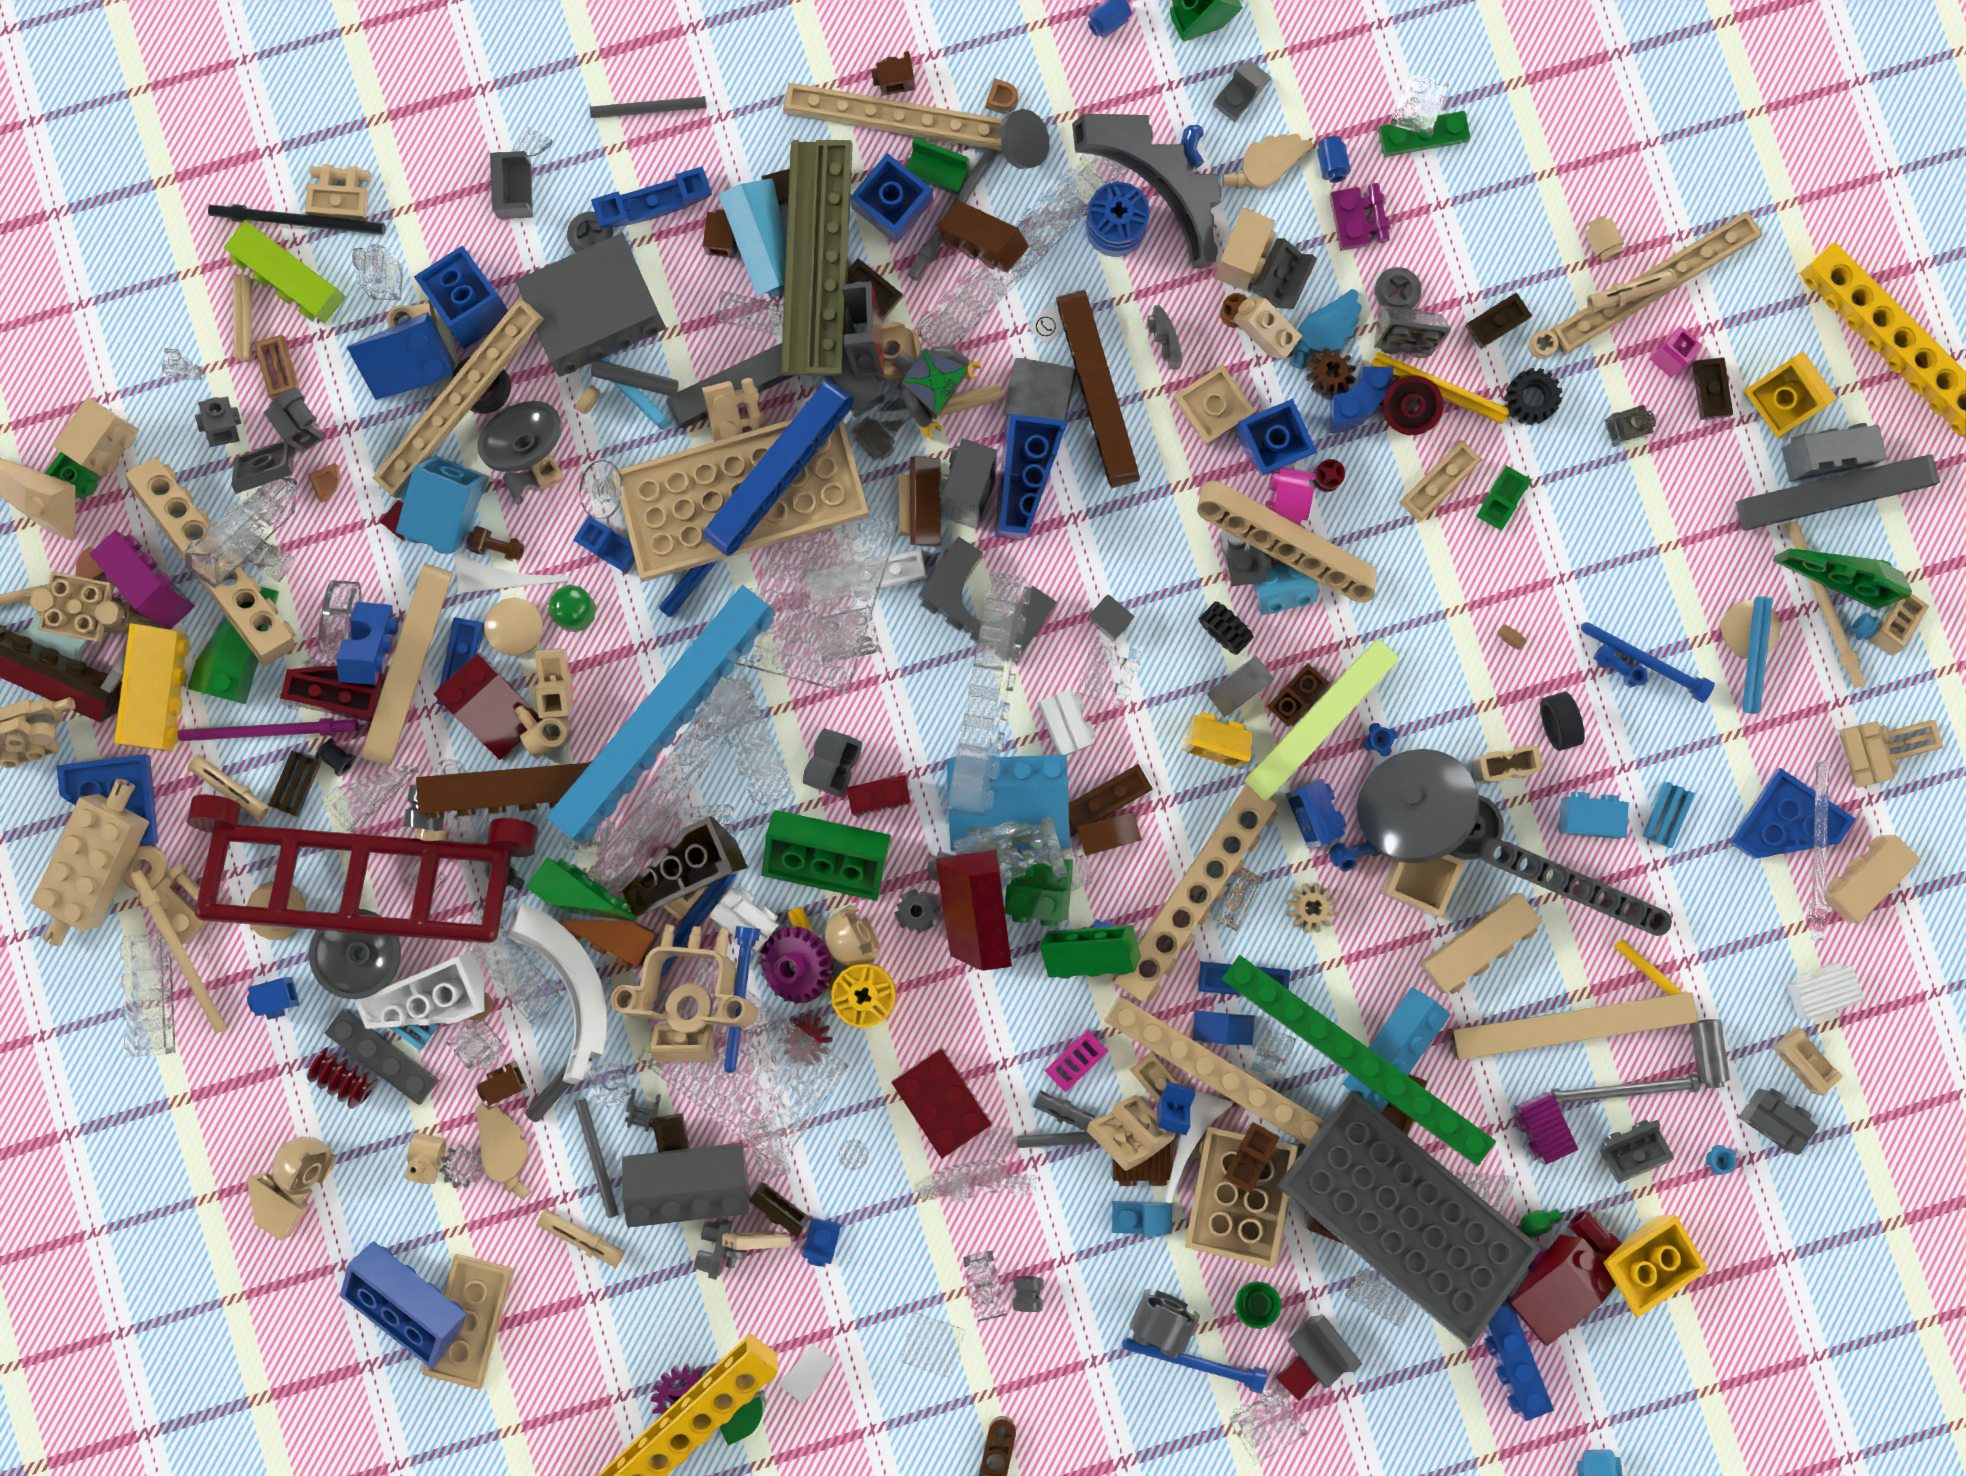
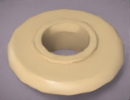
M151 845L138 846L123 877L126 885L137 892L138 890L130 875L139 871V865L143 860H148L152 866L151 873L145 877L152 890L166 878L168 873V863L165 855Z

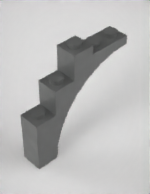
M1083 114L1072 123L1075 153L1098 155L1122 164L1152 185L1167 202L1182 228L1188 244L1193 269H1203L1216 262L1217 245L1214 242V216L1211 213V209L1221 203L1222 189L1218 182V174H1186L1188 162L1186 155H1184V146L1180 144H1152L1153 129L1149 123V115Z

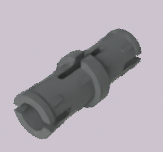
M1040 1090L1033 1105V1108L1057 1118L1056 1121L1060 1123L1064 1121L1088 1133L1089 1122L1093 1121L1095 1117L1094 1114L1072 1105L1071 1101L1067 1099L1063 1101L1043 1090Z

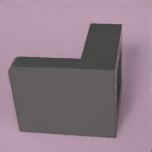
M1106 595L1089 614L1087 620L1111 641L1115 642L1135 616L1113 597Z

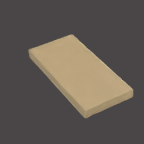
M458 1253L454 1255L443 1296L450 1301L458 1303L467 1315L462 1330L433 1369L425 1364L422 1375L478 1390L483 1388L515 1268Z

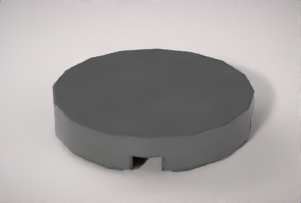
M1020 109L1007 114L1001 121L998 130V138L1001 137L1002 142L1000 146L1002 154L1011 165L1018 169H1030L1041 165L1047 158L1050 148L1046 125L1040 116L1031 110Z

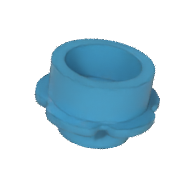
M1868 612L1859 616L1850 628L1856 634V639L1861 640L1865 638L1868 640L1872 638L1880 629V626L1877 625L1879 617H1873Z
M1724 1145L1712 1147V1151L1706 1155V1163L1714 1174H1728L1736 1166L1735 1153L1732 1149L1725 1148ZM1720 1157L1723 1158V1162H1722V1163H1720V1162L1718 1161V1159H1719Z

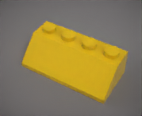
M130 623L115 744L143 749L174 750V745L178 742L179 730L177 728V719L183 708V701L180 698L181 688L184 686L187 677L184 665L185 657L190 652L188 634L175 630Z

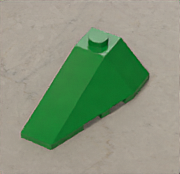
M1792 548L1775 555L1773 558V562L1874 610L1910 597L1912 589L1903 571L1892 567V564L1885 560Z
M261 587L262 591L259 593L264 600L270 598L275 605L279 591ZM243 602L239 607L250 608L254 603ZM225 617L196 659L187 689L246 705L259 660L227 617ZM262 624L256 630L267 631L269 625Z

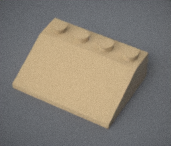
M1208 1126L1185 1248L1275 1269L1279 1262L1290 1197L1276 1186L1298 1158L1300 1144L1278 1140L1254 1190L1249 1194L1224 1180V1176L1237 1154L1246 1133Z

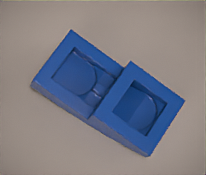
M588 516L573 539L574 542L626 575L635 563L631 542Z

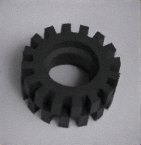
M1530 368L1526 372L1522 371L1510 382L1506 388L1507 394L1504 396V401H1508L1505 407L1509 410L1511 409L1512 413L1510 416L1513 419L1517 416L1519 418L1518 422L1521 424L1525 421L1528 422L1527 425H1533L1536 422L1540 424L1558 410V405L1562 402L1563 398L1560 397V394L1563 391L1562 387H1557L1560 383L1557 378L1554 381L1552 380L1553 374L1551 372L1544 374V369L1539 368L1537 371H1534V368ZM1534 386L1542 391L1544 401L1541 406L1531 407L1524 402L1523 391L1525 388Z
M1215 601L1198 618L1200 624L1203 625L1202 627L1208 631V634L1234 655H1238L1254 638L1251 630L1247 628L1248 626L1242 623L1241 619L1234 615V612L1230 609L1228 610L1225 605L1218 601Z

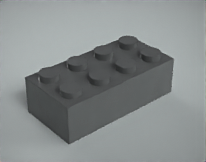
M962 438L960 445H954L949 458L950 474H944L939 487L940 509L944 510V519L978 530L996 477L997 449Z

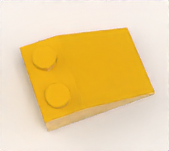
M1201 712L1200 716L1194 715L1191 718L1182 748L1183 752L1234 768H1240L1249 763L1251 758L1252 732L1245 730L1246 725L1234 721H1229L1228 725L1217 722V716Z
M1658 1215L1637 1229L1603 1262L1635 1318L1641 1317L1709 1270L1677 1215Z

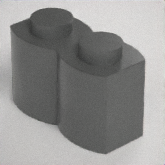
M824 728L816 740L814 756L809 760L804 770L803 784L841 797L849 785L851 769L856 765L860 757L862 742L849 735Z

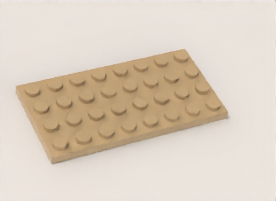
M793 419L613 471L640 580L646 582L870 517L844 420L840 422L747 539L731 556H726L703 539V532Z

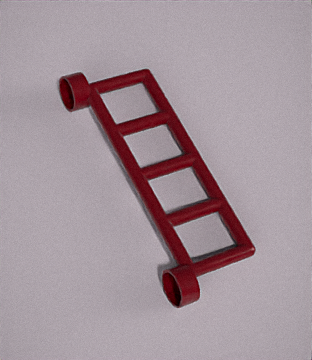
M200 794L192 797L186 820L187 824L191 827L212 833L195 907V916L201 921L477 943H493L496 941L499 933L511 857H529L534 855L538 836L537 826L514 818H497L492 820L486 844L443 840L424 841L417 838L239 825L241 805L229 798L210 794ZM230 842L281 846L268 908L216 904ZM300 847L351 851L339 913L287 909ZM370 853L421 857L410 919L358 915ZM440 858L492 862L481 924L429 920Z

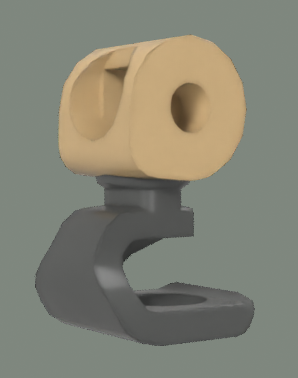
M547 456L539 463L530 467V472L528 473L507 472L502 478L514 501L519 505L523 502L521 495L525 488L528 487L531 490L538 486L541 489H547L560 483L564 476L554 457Z

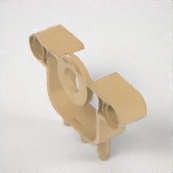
M666 924L662 934L661 946L652 949L645 958L640 986L621 985L611 995L610 1003L616 1011L632 1017L667 1020L674 1030L685 1034L696 1033L703 1029L706 1024L745 1028L751 1026L757 1018L755 1004L733 995L736 967L734 962L729 957H726L729 931L723 928L719 930L715 951L700 949L702 929L697 926L692 928L688 948L673 947L675 926ZM680 956L718 960L719 973L715 991L718 1010L714 1017H711L713 1001L710 993L704 987L694 983L682 984L675 988L668 996L665 1012L660 1014L653 1011V1003L657 998L662 966L668 958ZM632 996L631 1004L627 1007L628 999ZM694 997L698 1002V1012L693 1018L684 1020L679 1013L680 1005L684 999ZM739 1006H742L741 1014L736 1018V1010Z

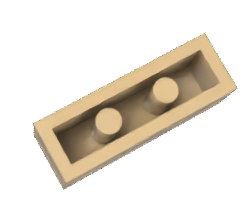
M1896 834L1876 836L1868 844L1869 850L1863 856L1860 855L1854 858L1847 866L1849 870L1842 877L1835 878L1827 885L1826 889L1828 891L1822 898L1847 923H1860L1922 860Z

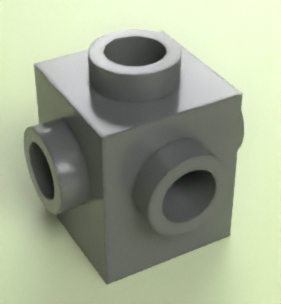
M228 396L221 398L212 397L198 402L201 414L195 415L199 432L205 431L210 447L240 442L236 425L242 424L238 407L231 408Z
M915 888L900 896L902 902L896 904L899 910L894 912L901 928L907 926L909 931L916 929L919 934L934 926L932 920L937 918L935 912L940 909L932 894L926 896L924 891L918 893ZM914 905H919L922 908V914L919 917H914L911 914V908Z

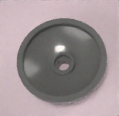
M526 401L512 405L499 412L485 425L478 439V454L485 465L496 471L514 472L532 467L546 458L556 446L562 432L561 418L554 407L544 402Z
M359 909L358 915L381 916L367 909ZM316 930L309 947L310 967L317 982L329 993L345 999L366 998L385 988L394 978L401 960V946L398 936ZM359 948L365 950V956L362 959L357 956Z

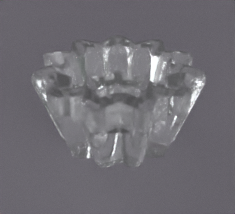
M462 1144L456 1150L449 1148L448 1156L441 1157L443 1166L439 1169V1172L445 1174L444 1182H452L454 1189L460 1185L468 1188L470 1182H477L478 1173L483 1170L479 1164L481 1156L475 1155L474 1148L466 1149Z

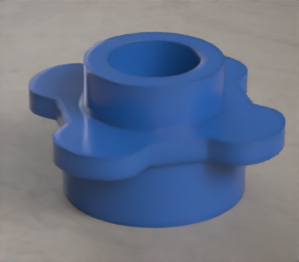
M1379 723L1371 724L1369 726V736L1363 742L1364 748L1367 751H1377L1383 757L1389 756L1392 752L1391 746L1397 738V732L1392 728L1381 727ZM1378 737H1382L1383 741L1381 743L1378 742Z

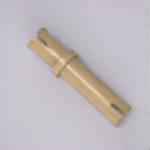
M1669 268L1666 271L1623 285L1616 283L1611 285L1610 289L1588 295L1586 300L1587 306L1591 313H1596L1612 306L1621 307L1627 301L1675 287L1677 285V276L1674 270Z
M200 754L196 755L187 766L189 771L195 773L226 798L239 803L241 809L254 817L256 821L260 822L269 813L271 807L254 796L249 787L239 785L223 771L205 760ZM209 773L215 775L217 778L223 781L225 785L223 786L222 784H220L218 781L212 778L209 775ZM233 791H236V792L239 793L241 796H243L245 799H247V800L249 801V804H247V803L244 802L242 799H240L238 796H236V795L233 793Z
M547 1208L543 1210L536 1223L537 1227H541L585 1251V1255L589 1258L594 1256L615 1269L625 1254V1250H621L604 1241L602 1235L598 1233L593 1235L574 1223L554 1214Z

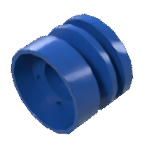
M1117 181L1105 184L1095 192L1089 203L1085 227L1087 238L1095 250L1105 256L1121 257L1129 255L1138 249L1144 240L1150 214L1148 200L1142 191L1130 183ZM1116 211L1120 212L1121 219L1116 218Z

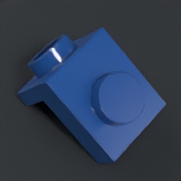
M1168 1082L1157 1103V1127L1169 1132L1187 1135L1191 1127L1190 1106L1195 1098V1090Z

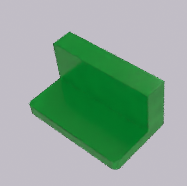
M914 138L912 142L913 151L906 168L926 184L958 195L969 171V158L919 138Z

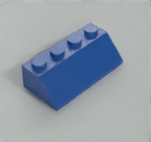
M372 1241L347 1265L340 1297L429 1368L433 1369L462 1330L467 1315L462 1307L443 1296L434 1284L424 1281L411 1266L401 1263L388 1248L381 1247L375 1241Z

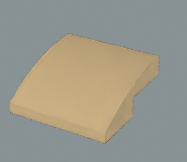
M1137 1095L1114 1104L1112 1113L1089 1122L1087 1132L1125 1171L1156 1154L1170 1143L1176 1135L1174 1132L1157 1127V1115Z

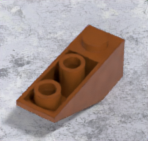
M632 920L559 921L577 940H580L581 937L591 942L589 947L604 955L607 951L618 956L616 959L618 963L632 969L633 965L637 967L643 965L647 954L659 936L658 933Z

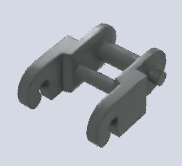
M632 1088L631 1097L628 1100L626 1112H630L629 1118H625V1122H628V1128L634 1124L645 1127V1131L648 1132L650 1127L653 1128L652 1118L657 1117L661 1094L656 1095L653 1109L648 1110L636 1107L634 1101L637 1089ZM635 1111L648 1114L647 1121L634 1118Z

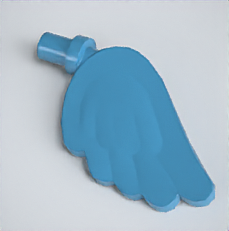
M1355 289L1349 290L1332 303L1311 313L1303 320L1297 330L1302 337L1298 341V345H1295L1293 348L1294 358L1292 367L1303 369L1306 356L1309 355L1310 351L1323 353L1325 348H1329L1331 353H1333L1336 349H1341L1344 346V340L1353 336L1354 327L1359 320L1358 315L1362 310V305L1357 302L1358 291Z

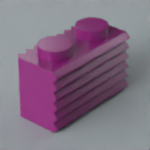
M1544 1092L1514 1106L1517 1115L1513 1116L1514 1121L1521 1133L1526 1132L1530 1141L1526 1146L1534 1161L1538 1159L1540 1163L1547 1165L1579 1150L1553 1094Z

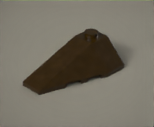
M712 816L684 828L677 835L678 837L668 847H665L659 853V856L622 890L626 902L632 906L630 908L631 913L639 917L748 868L736 839Z

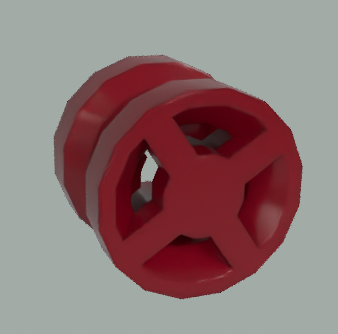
M1335 459L1322 461L1314 471L1316 477L1313 483L1322 492L1336 490L1344 481V466Z

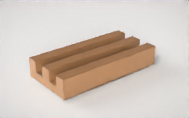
M278 335L254 342L269 398L275 400L283 392L296 387L300 390L285 336ZM277 343L279 345L282 360L288 377V386L286 385L281 363L275 344ZM266 346H268L280 387L278 389H275L264 350Z

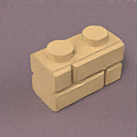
M1873 721L1838 730L1855 788L1895 779L1893 772L1898 771V765L1894 754L1888 755L1885 743H1889L1890 739L1885 725L1880 726L1878 721Z

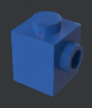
M283 977L248 987L247 1003L249 1009L254 1012L255 1017L266 1015L267 1020L285 1016L284 1010L300 1006L293 977Z

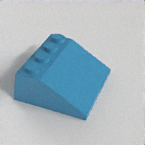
M1067 755L947 758L951 852L973 851L967 828L980 840L989 841L999 833L1023 823L1042 824L1047 822L1051 839L1058 843L1059 849L1070 848ZM1020 842L1009 844L1000 850L1053 848Z

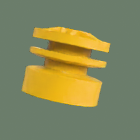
M872 963L853 965L842 971L834 981L831 992L832 1006L838 1017L848 1025L858 1028L873 1027L884 1021L893 1010L897 998L896 984L890 973L879 965ZM866 987L869 989L868 995L872 997L871 1001L865 1000L863 1003L858 1002L859 996L856 994V991H862Z

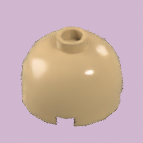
M853 905L846 906L830 917L826 924L824 935L825 944L831 958H835L838 962L849 967L868 963L880 956V953H876L875 950L880 947V943L874 928L867 917L859 918L856 912L860 910Z
M301 1136L282 1144L276 1151L272 1166V1175L275 1183L292 1199H301L313 1192L309 1188L316 1181L322 1184L331 1172L335 1162V1155L331 1153L333 1149L315 1137Z

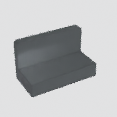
M1325 1315L1311 1316L1288 1339L1289 1344L1324 1388H1329L1343 1373L1355 1372L1362 1365V1362Z

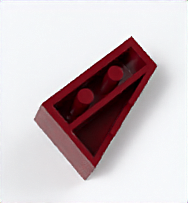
M337 666L287 669L280 696L281 704L372 722L384 673L379 674L376 685L339 682Z

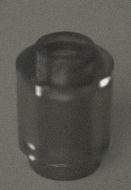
M869 416L859 422L852 431L856 436V442L873 460L880 458L883 461L895 450L893 447L895 443L894 438L877 420H872Z

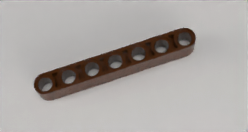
M1083 289L1056 297L1059 315L1074 367L1077 370L1076 374L1108 484L1112 489L1140 481L1138 467L1087 293Z

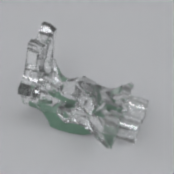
M1052 816L1045 817L1040 821V824L1023 823L1018 825L1017 822L1008 821L996 826L968 827L967 836L953 841L956 855L996 850L1001 881L1026 876V869L1037 863L1051 866L1055 877L1068 876ZM1021 843H1025L1031 847V851L1027 854H1021L1017 851L1016 847ZM1001 863L1012 865L1010 868H1000Z

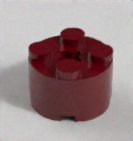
M1404 375L1392 381L1381 403V412L1387 424L1397 432L1409 436L1423 434L1434 428L1439 422L1444 409L1442 394L1438 386L1431 380L1419 375ZM1416 397V404L1419 405L1418 410L1412 409L1407 413L1406 400H1413Z

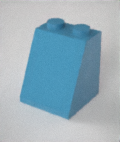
M436 455L416 465L412 471L396 533L404 535V538L410 542L424 543L432 546V549L438 553L452 554L462 546L490 476Z

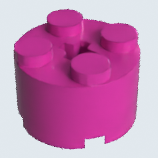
M1280 468L1278 472H1271L1268 489L1273 491L1271 501H1265L1264 506L1297 525L1306 528L1304 525H1301V521H1308L1314 494V487H1310L1309 479L1315 480V473L1288 468Z

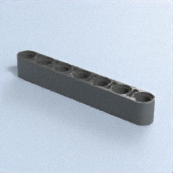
M846 314L845 335L857 333L849 315ZM782 343L677 392L675 397L670 396L666 403L678 427L686 428L708 418L702 391L704 387L731 381L734 391L742 389L741 381L743 379L752 378L754 387L758 389L759 394L796 376L781 375Z
M1933 454L1748 497L1736 501L1735 504L1742 530L1746 531L1931 487L1941 482Z
M1490 837L1485 839L1479 847V856L1485 863L1652 935L1661 936L1666 934L1671 928L1672 919L1667 911L1510 842ZM1500 846L1501 855L1495 859L1494 852ZM1527 858V866L1521 871V862ZM1552 869L1553 876L1551 880L1547 882V873ZM1578 881V889L1573 893V885ZM1604 892V899L1599 903L1598 898ZM1629 903V911L1624 915V908ZM1655 915L1654 922L1650 925V918Z

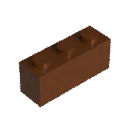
M960 200L952 206L936 225L943 236L941 238L942 242L951 250L957 248L972 260L977 258L992 270L997 268L1008 273L1029 248L1019 228Z

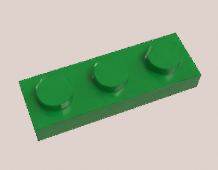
M1465 110L1381 125L1378 129L1383 158L1467 143L1471 139Z

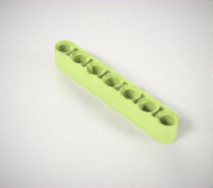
M1377 638L1250 772L1243 782L1266 802L1395 665L1400 657L1383 641Z

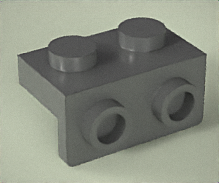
M1277 238L1253 287V291L1260 297L1266 298L1275 308L1294 309L1312 273L1317 257L1313 254H1302L1285 238Z
M1643 1120L1632 1126V1130L1624 1134L1615 1132L1604 1139L1605 1142L1602 1143L1600 1153L1618 1184L1674 1160L1673 1153L1659 1131L1661 1125L1658 1120L1650 1123L1648 1120Z

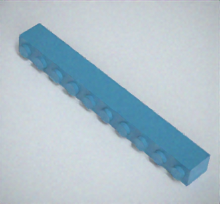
M742 584L546 817L582 845L584 841L590 840L596 834L597 826L600 822L616 810L617 802L622 796L634 789L637 779L643 771L649 770L655 764L656 756L659 752L672 744L676 738V732L681 726L693 719L696 709L702 701L708 700L715 692V686L719 681L731 674L735 667V662L740 656L747 654L752 649L756 637L772 625L773 617L776 615L773 609Z

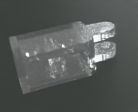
M369 244L368 248H354L352 262L356 268L357 285L372 300L401 301L403 265L383 245Z

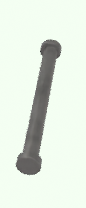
M1689 1074L1687 1078L1565 1091L1555 1088L1551 1089V1094L1554 1095L1558 1106H1562V1103L1672 1091L1690 1090V1092H1699L1700 1083L1696 1074Z

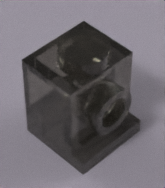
M1645 405L1613 413L1604 420L1613 448L1648 437L1654 432L1653 427L1656 426L1653 412L1651 410L1646 411ZM1632 418H1634L1637 427L1632 425Z

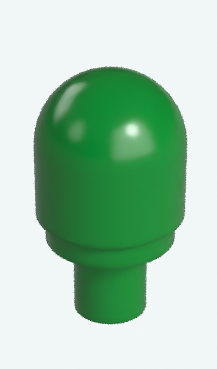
M1558 1208L1547 1213L1543 1209L1535 1210L1524 1215L1520 1220L1519 1226L1521 1232L1527 1237L1536 1238L1548 1233L1552 1229L1551 1224L1563 1219Z

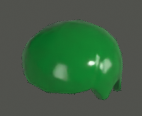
M569 584L560 587L549 598V615L565 631H582L588 628L595 619L596 604L589 593L580 586Z
M1254 1281L1244 1285L1238 1291L1234 1307L1238 1318L1246 1326L1254 1329H1264L1278 1319L1282 1302L1278 1292L1271 1285L1265 1282Z

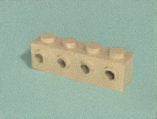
M1521 892L1512 893L1418 964L1440 993L1447 994L1450 992L1455 994L1466 985L1464 980L1472 974L1476 977L1485 972L1490 967L1488 962L1496 956L1501 959L1508 955L1514 949L1512 944L1520 938L1525 941L1537 933L1536 926L1542 923V920Z

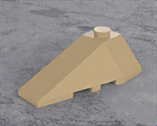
M0 457V497L47 532L71 541L76 539L75 485Z

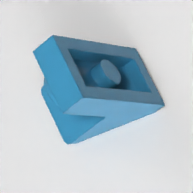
M1112 1201V1233L1143 1234L1144 1237L1172 1234L1173 1203Z

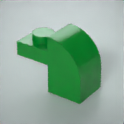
M764 1390L755 1393L754 1398L748 1404H743L733 1414L728 1423L720 1426L728 1446L748 1437L758 1427L766 1407Z

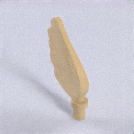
M1281 134L1277 137L1268 135L1261 143L1253 142L1245 153L1242 172L1223 174L1222 186H1236L1237 189H1243V185H1248L1257 190L1269 188L1278 182L1297 161L1312 150L1313 143L1310 140H1301L1299 134H1291L1289 136Z
M480 1104L476 1107L475 1112L480 1131L481 1158L484 1170L490 1179L502 1182L507 1186L505 1190L508 1193L513 1192L519 1198L525 1200L531 1190L520 1182L521 1179L517 1175L526 1162L529 1144L526 1140L522 1139L521 1127L513 1123L509 1115H504L500 1107L495 1106L489 1109L486 1105Z

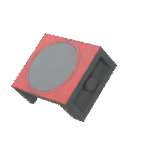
M855 282L842 285L843 295L852 323H867V332L844 335V346L854 377L864 378L884 375L882 316L872 282Z

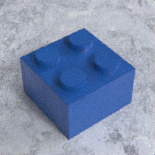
M886 153L853 192L850 202L855 212L897 244L933 202V189L890 154Z

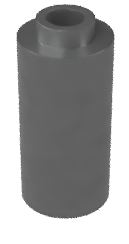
M1721 1019L1698 1020L1696 1023H1690L1699 1083H1705L1706 1088L1725 1087L1724 1082L1730 1080Z

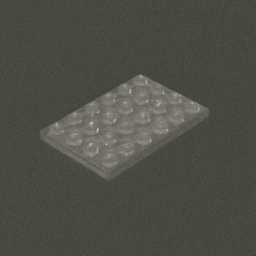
M866 517L770 545L754 594L766 602L776 615L773 617L772 625L756 637L752 649L747 654L741 655L735 664L848 693L896 537L897 523Z
M704 960L689 983L700 985L710 993L713 1001L711 1017H714L718 1010L715 991L719 968L710 961ZM747 989L745 999L755 1004L757 1018L751 1026L741 1028L735 1072L727 1073L724 1070L729 1026L713 1025L714 1056L711 1062H656L649 1052L652 1041L651 1037L637 1060L777 1167L783 1164L849 1067L847 1063ZM688 997L681 1003L679 1013L684 1020H689L697 1014L699 1009L697 1000L694 997ZM663 1020L660 1025L668 1024V1021Z

